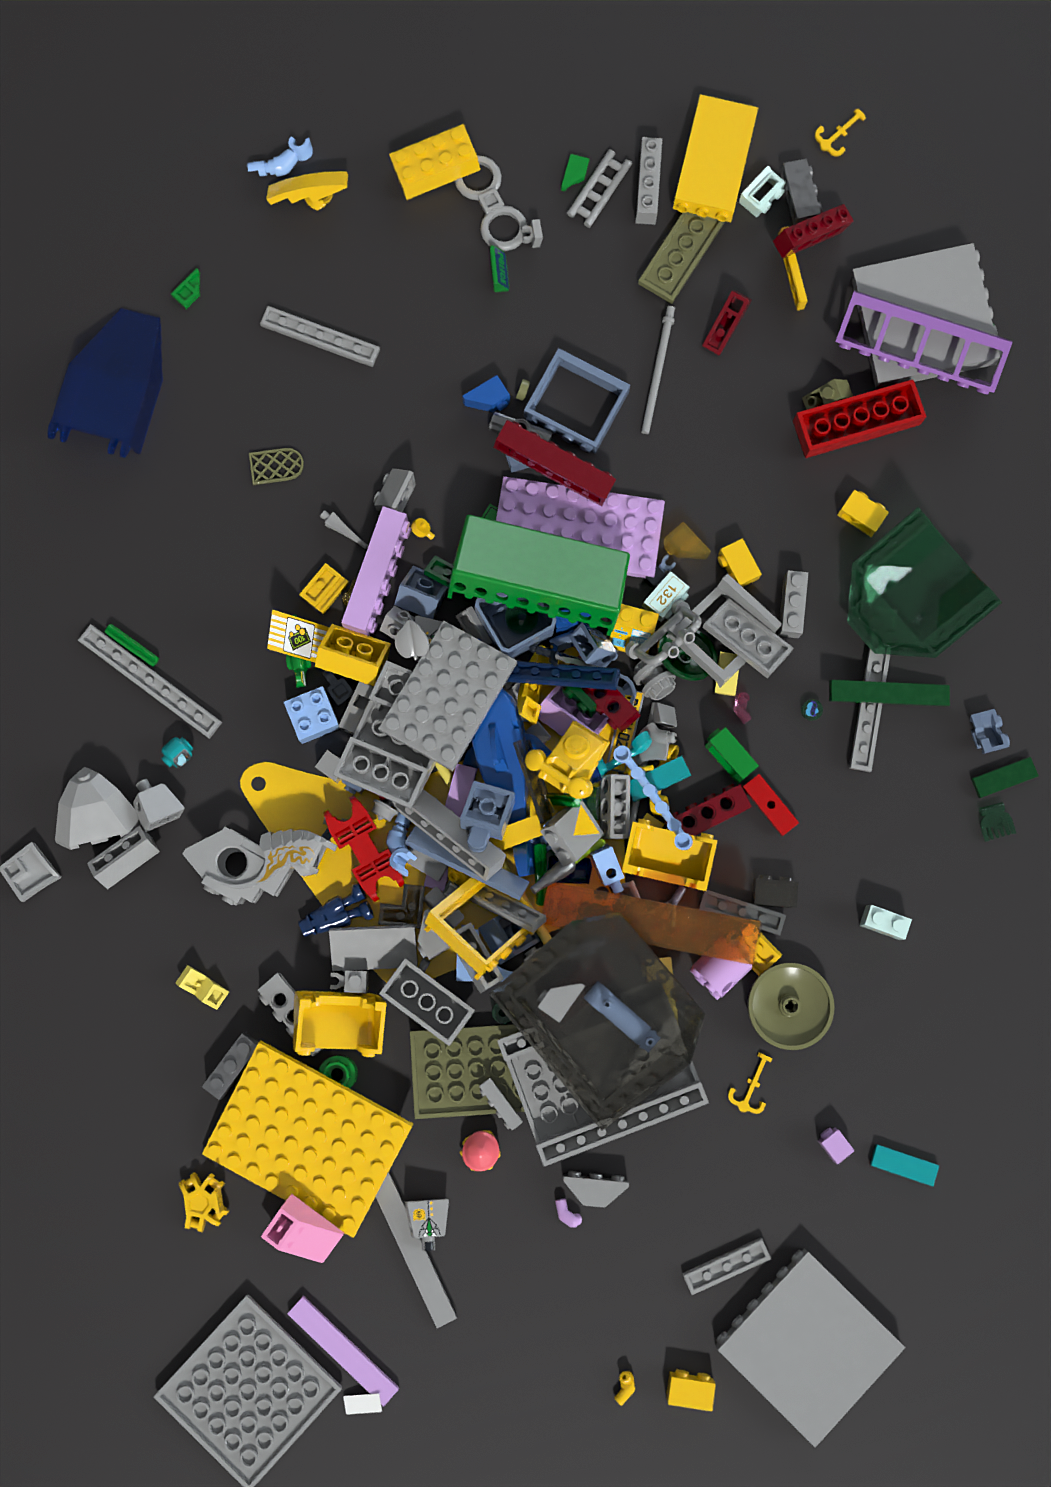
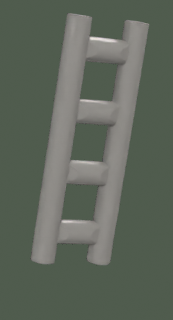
M611 149L607 151L567 212V215L571 218L576 213L587 218L584 225L588 228L592 226L632 165V162L628 159L623 164L614 160L615 152ZM607 166L618 171L612 180L602 174ZM597 181L607 186L602 196L592 190ZM587 197L597 202L592 211L581 206Z

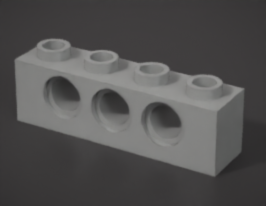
M642 137L636 223L655 225L662 138Z
M277 973L258 989L260 993L258 997L266 1006L269 1004L273 1008L272 1014L279 1022L283 1020L288 1026L286 1031L294 1039V1022L290 1019L289 1014L294 1009L295 990L281 973ZM279 993L284 994L286 997V1002L282 1006L276 1002V996ZM315 1048V1051L311 1052V1055H316L323 1048Z

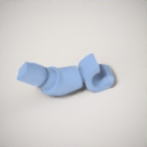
M290 137V150H285L279 156L268 160L267 163H265V160L247 163L248 172L258 170L259 176H267V173H270V175L276 174V176L288 174L298 160H307L313 154L310 139H305L303 145L297 146L295 139Z
M399 812L395 820L396 825L388 832L386 843L392 853L389 861L391 867L403 876H408L405 864L409 859L415 861L417 856L409 851L407 845H405L408 832L406 828L410 827L411 821Z

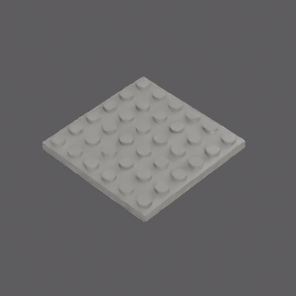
M247 1294L158 1391L154 1398L243 1487H254L342 1390V1386Z

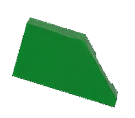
M570 154L561 191H565L568 187L585 180L590 161L589 158Z
M197 268L171 293V296L185 309L200 296V272Z

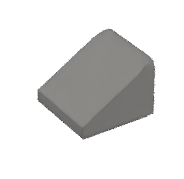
M657 702L652 723L655 722V724L668 728L677 727L675 708Z

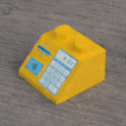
M621 604L617 622L609 638L614 648L625 652L627 644L631 641H637L640 644L644 643L654 634L659 614Z

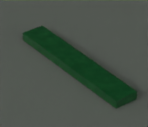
M830 680L829 702L947 707L950 706V685Z

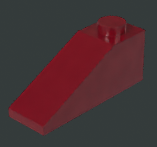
M732 290L702 346L720 356L752 299L736 290Z

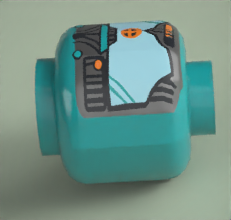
M174 737L162 747L161 752L164 756L161 759L168 767L173 765L176 768H180L192 758L193 754L191 751L193 748L183 737L180 739Z

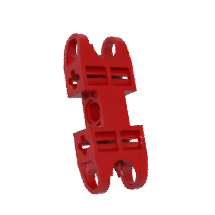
M352 795L349 797L353 805L351 807L352 816L350 819L341 821L336 816L333 817L329 809L323 813L329 832L339 849L349 844L360 864L351 870L361 888L376 902L380 900L376 892V883L381 877L385 876L390 877L393 881L396 880L399 887L404 886L405 883L402 874L391 867L390 859L385 861L392 855L389 848L379 853L368 834L375 830L377 826L367 809ZM369 821V823L365 824L364 826H362V827H360V828H358V829H355V828H357L358 826H360V825L364 824L365 822ZM352 830V832L348 835L342 837L341 839H338L339 837L343 836L344 834Z

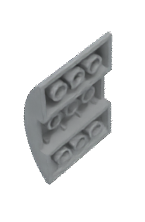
M386 660L369 696L370 701L353 737H350L333 776L411 809L423 790L436 762L378 729L413 672Z

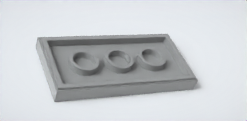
M730 598L717 609L702 627L766 678L777 669L794 649Z
M415 925L330 928L329 930L332 971L398 968L404 959H407L416 967L418 966Z

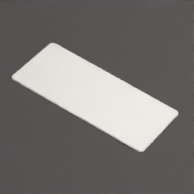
M379 1394L344 1396L346 1414L382 1412Z

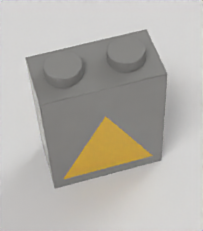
M580 801L578 808H563L540 830L563 866L578 861L604 835L583 801Z

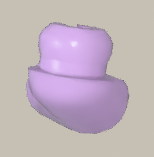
M566 1198L555 1200L560 1221L572 1228L582 1223L580 1214H573L568 1211Z

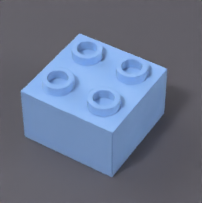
M323 686L284 702L297 737L302 744L340 729L338 727L339 722Z

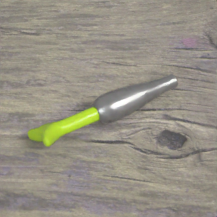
M599 839L576 862L563 866L559 860L538 882L530 887L531 891L536 894L541 889L571 874L575 870L576 864L591 852L602 848L606 844L605 840Z

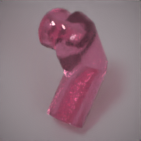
M746 692L737 694L733 705V711L743 724L752 719L746 711L747 702L750 699Z

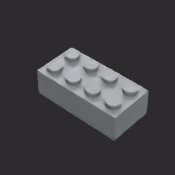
M407 959L403 960L379 993L448 1046L452 1044L475 1012L473 1008Z

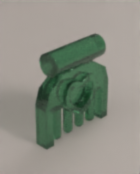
M1003 802L979 808L980 815L984 816L980 827L985 842L994 839L991 828H993L996 838H999L998 830H1000L1002 837L1005 836L1003 825L1007 835H1010V831L1011 834L1016 833L1009 813L1003 812L1005 810Z

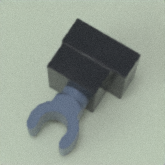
M669 555L663 557L659 566L656 565L654 577L645 576L646 578H643L653 590L667 576L664 572L672 570L676 565L675 562L670 566L665 564Z

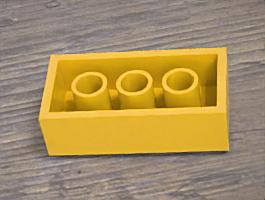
M464 124L389 154L407 200L480 170L478 157Z

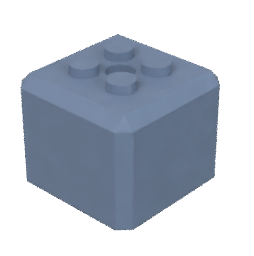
M497 593L500 597H507L504 593ZM517 598L521 602H528L525 598ZM476 599L475 612L492 641V647L513 659L528 651L531 645L537 646L553 636L556 618H549L548 614L537 611L529 613L524 608L516 606L508 608L503 603L494 601L492 604H489L485 599ZM538 603L542 607H548L546 603ZM512 618L518 619L520 626L518 628H511L508 624L509 620Z

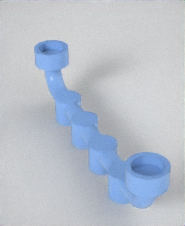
M618 746L613 753L615 760L619 763H626L631 770V776L638 780L642 786L644 795L650 797L655 805L656 812L664 817L668 829L676 835L674 840L675 846L680 850L690 849L693 844L692 837L684 833L681 828V822L673 817L669 811V805L661 800L657 794V788L650 784L645 777V771L638 767L632 759L631 750L626 746Z

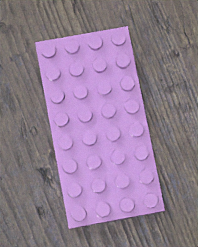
M503 476L496 521L628 552L630 560L627 575L646 578L645 576L654 577L665 501L609 492L603 505L600 506L563 485Z

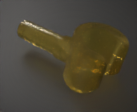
M357 578L353 579L350 588L343 594V604L346 606L350 600Z

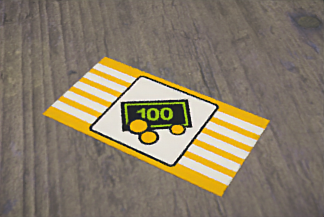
M272 610L267 649L316 663L318 647L330 627Z

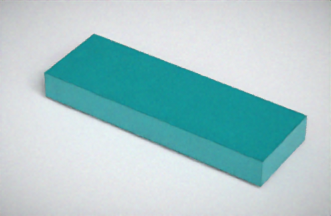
M682 756L645 773V777L650 784L657 788V792L692 776ZM630 780V795L634 803L648 797L644 795L643 788L638 780Z
M878 1144L875 1145L870 1162L871 1166L930 1186H934L939 1169L937 1164Z

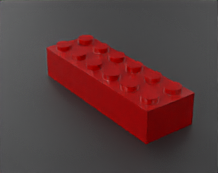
M914 379L797 412L793 423L804 456L808 458L919 426L925 420L926 414Z

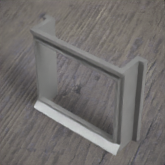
M729 574L723 577L719 585L692 610L696 614L701 615L722 595L726 599L730 598L774 633L782 625L778 619ZM685 617L677 625L674 624L668 630L666 637L673 641L678 637L679 630L687 628L693 621ZM684 642L679 646L718 683L719 688L746 663L741 657L737 656L725 669H722L694 642L691 644Z

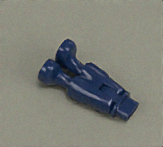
M359 882L352 884V892L342 899L338 895L326 901L323 906L315 909L310 914H307L305 919L298 921L304 937L310 934L317 935L327 932L330 928L346 927L356 917H364L366 920L374 918L368 901L349 911L346 910L347 906L367 899Z

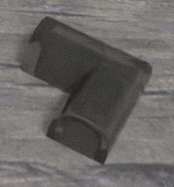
M404 884L402 905L380 903L378 925H415V928L420 929L425 886Z

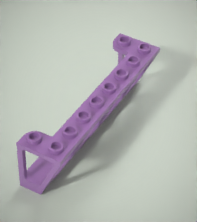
M854 291L836 342L840 343L839 347L850 350L853 347L859 349L858 353L870 356L872 353L878 355V359L889 363L890 360L898 362V366L906 369L912 366L918 368L917 372L924 375L934 373L938 375L937 378L949 382V379L957 381V385L969 388V385L976 387V391L987 395L989 392H995L1013 343L1012 340L858 291ZM854 305H860L886 314L875 347L858 343L857 340L844 336ZM892 316L925 326L926 329L914 360L880 350ZM931 329L965 339L954 373L919 362ZM971 342L1003 352L991 383L959 375Z

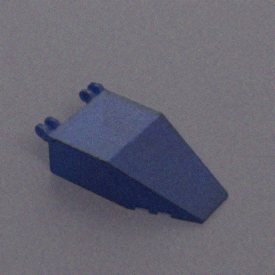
M121 308L69 363L51 422L48 425L47 433L49 439H54L58 430L60 432V441L65 443L70 430L73 429L111 439L108 446V454L113 455L115 453L118 441L123 442L120 449V457L125 458L131 448L135 453H141L163 382L160 318Z

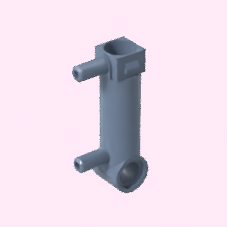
M599 981L583 997L632 1041L639 1044L641 1049H645L648 1053L661 1039L655 1030H651V1027Z

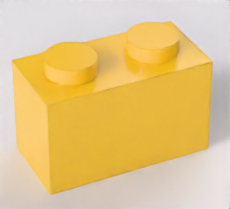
M854 490L837 515L872 537L889 512L882 504L874 503L868 499L865 493Z
M743 538L720 549L718 561L721 567H725L728 574L742 587L760 578L762 574Z
M679 1369L675 1372H669L666 1395L668 1405L712 1411L716 1385L714 1379L705 1373H697V1376L689 1375L688 1371Z

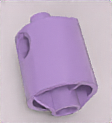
M721 937L691 966L690 972L718 1000L752 969L750 954L738 940Z

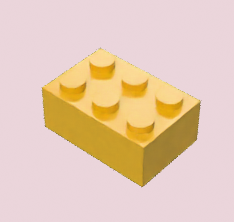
M331 624L318 647L315 667L375 686L388 659L391 643Z

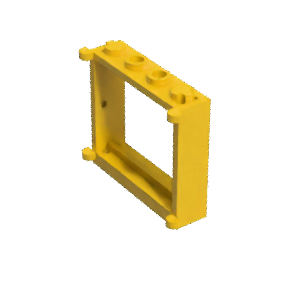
M471 877L429 912L425 920V924L428 926L424 930L428 933L432 929L477 972L474 978L479 980L486 971L491 972L498 965L497 961L499 959H506L511 954L514 946L519 947L526 940L525 936L528 934L533 935L534 933L522 928L485 960L444 921L486 886V884ZM499 891L500 893H502V894H504V895H506V896H508V897H510V898H512V899H514V900H516V901H518V902H520V903H522V904H524V905H526V906H528V907L534 909V908H533L529 903H527L522 897H521V899H520V901H519V900H517V899H515V898H513V897H511V896H509V895H507V894H505V893Z

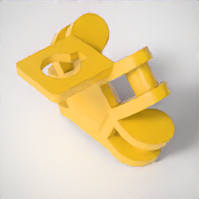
M195 1172L186 1181L181 1180L179 1182L184 1196L186 1229L192 1227L196 1228L198 1232H203L206 1220L215 1226H219L221 1223L220 1219L229 1212L223 1206L221 1193L225 1183L217 1181L212 1173L205 1179L202 1185ZM208 1185L214 1189L211 1194L205 1190ZM194 1186L196 1190L190 1193V1188ZM212 1208L215 1209V1213L213 1215L209 1214ZM193 1216L199 1217L200 1219H193Z

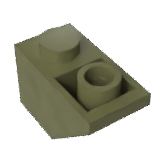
M833 379L802 397L806 410L850 398L853 395L847 380Z

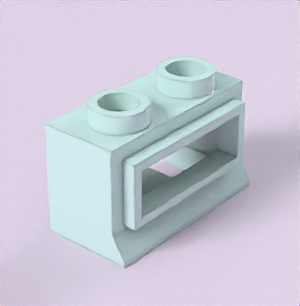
M767 166L742 192L739 203L757 218L761 213L765 214L769 210L774 199L778 200L783 195L785 181ZM768 181L774 187L758 201L753 195Z

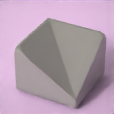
M539 721L525 731L527 734L537 736L544 744L551 739V736Z

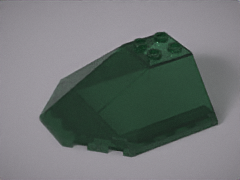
M917 507L852 563L847 623L874 654L936 658L1003 602L975 574L944 539L928 517Z

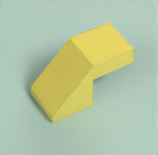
M188 965L175 982L179 987L194 994L200 1001L216 1010L229 993L228 990Z

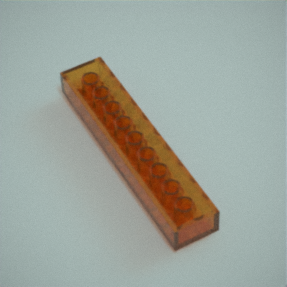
M556 882L547 887L542 914L546 915L544 925L755 966L762 928L761 921Z

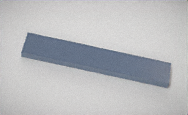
M417 826L414 827L405 841V845L519 901L529 885V881L503 868L487 881H484Z

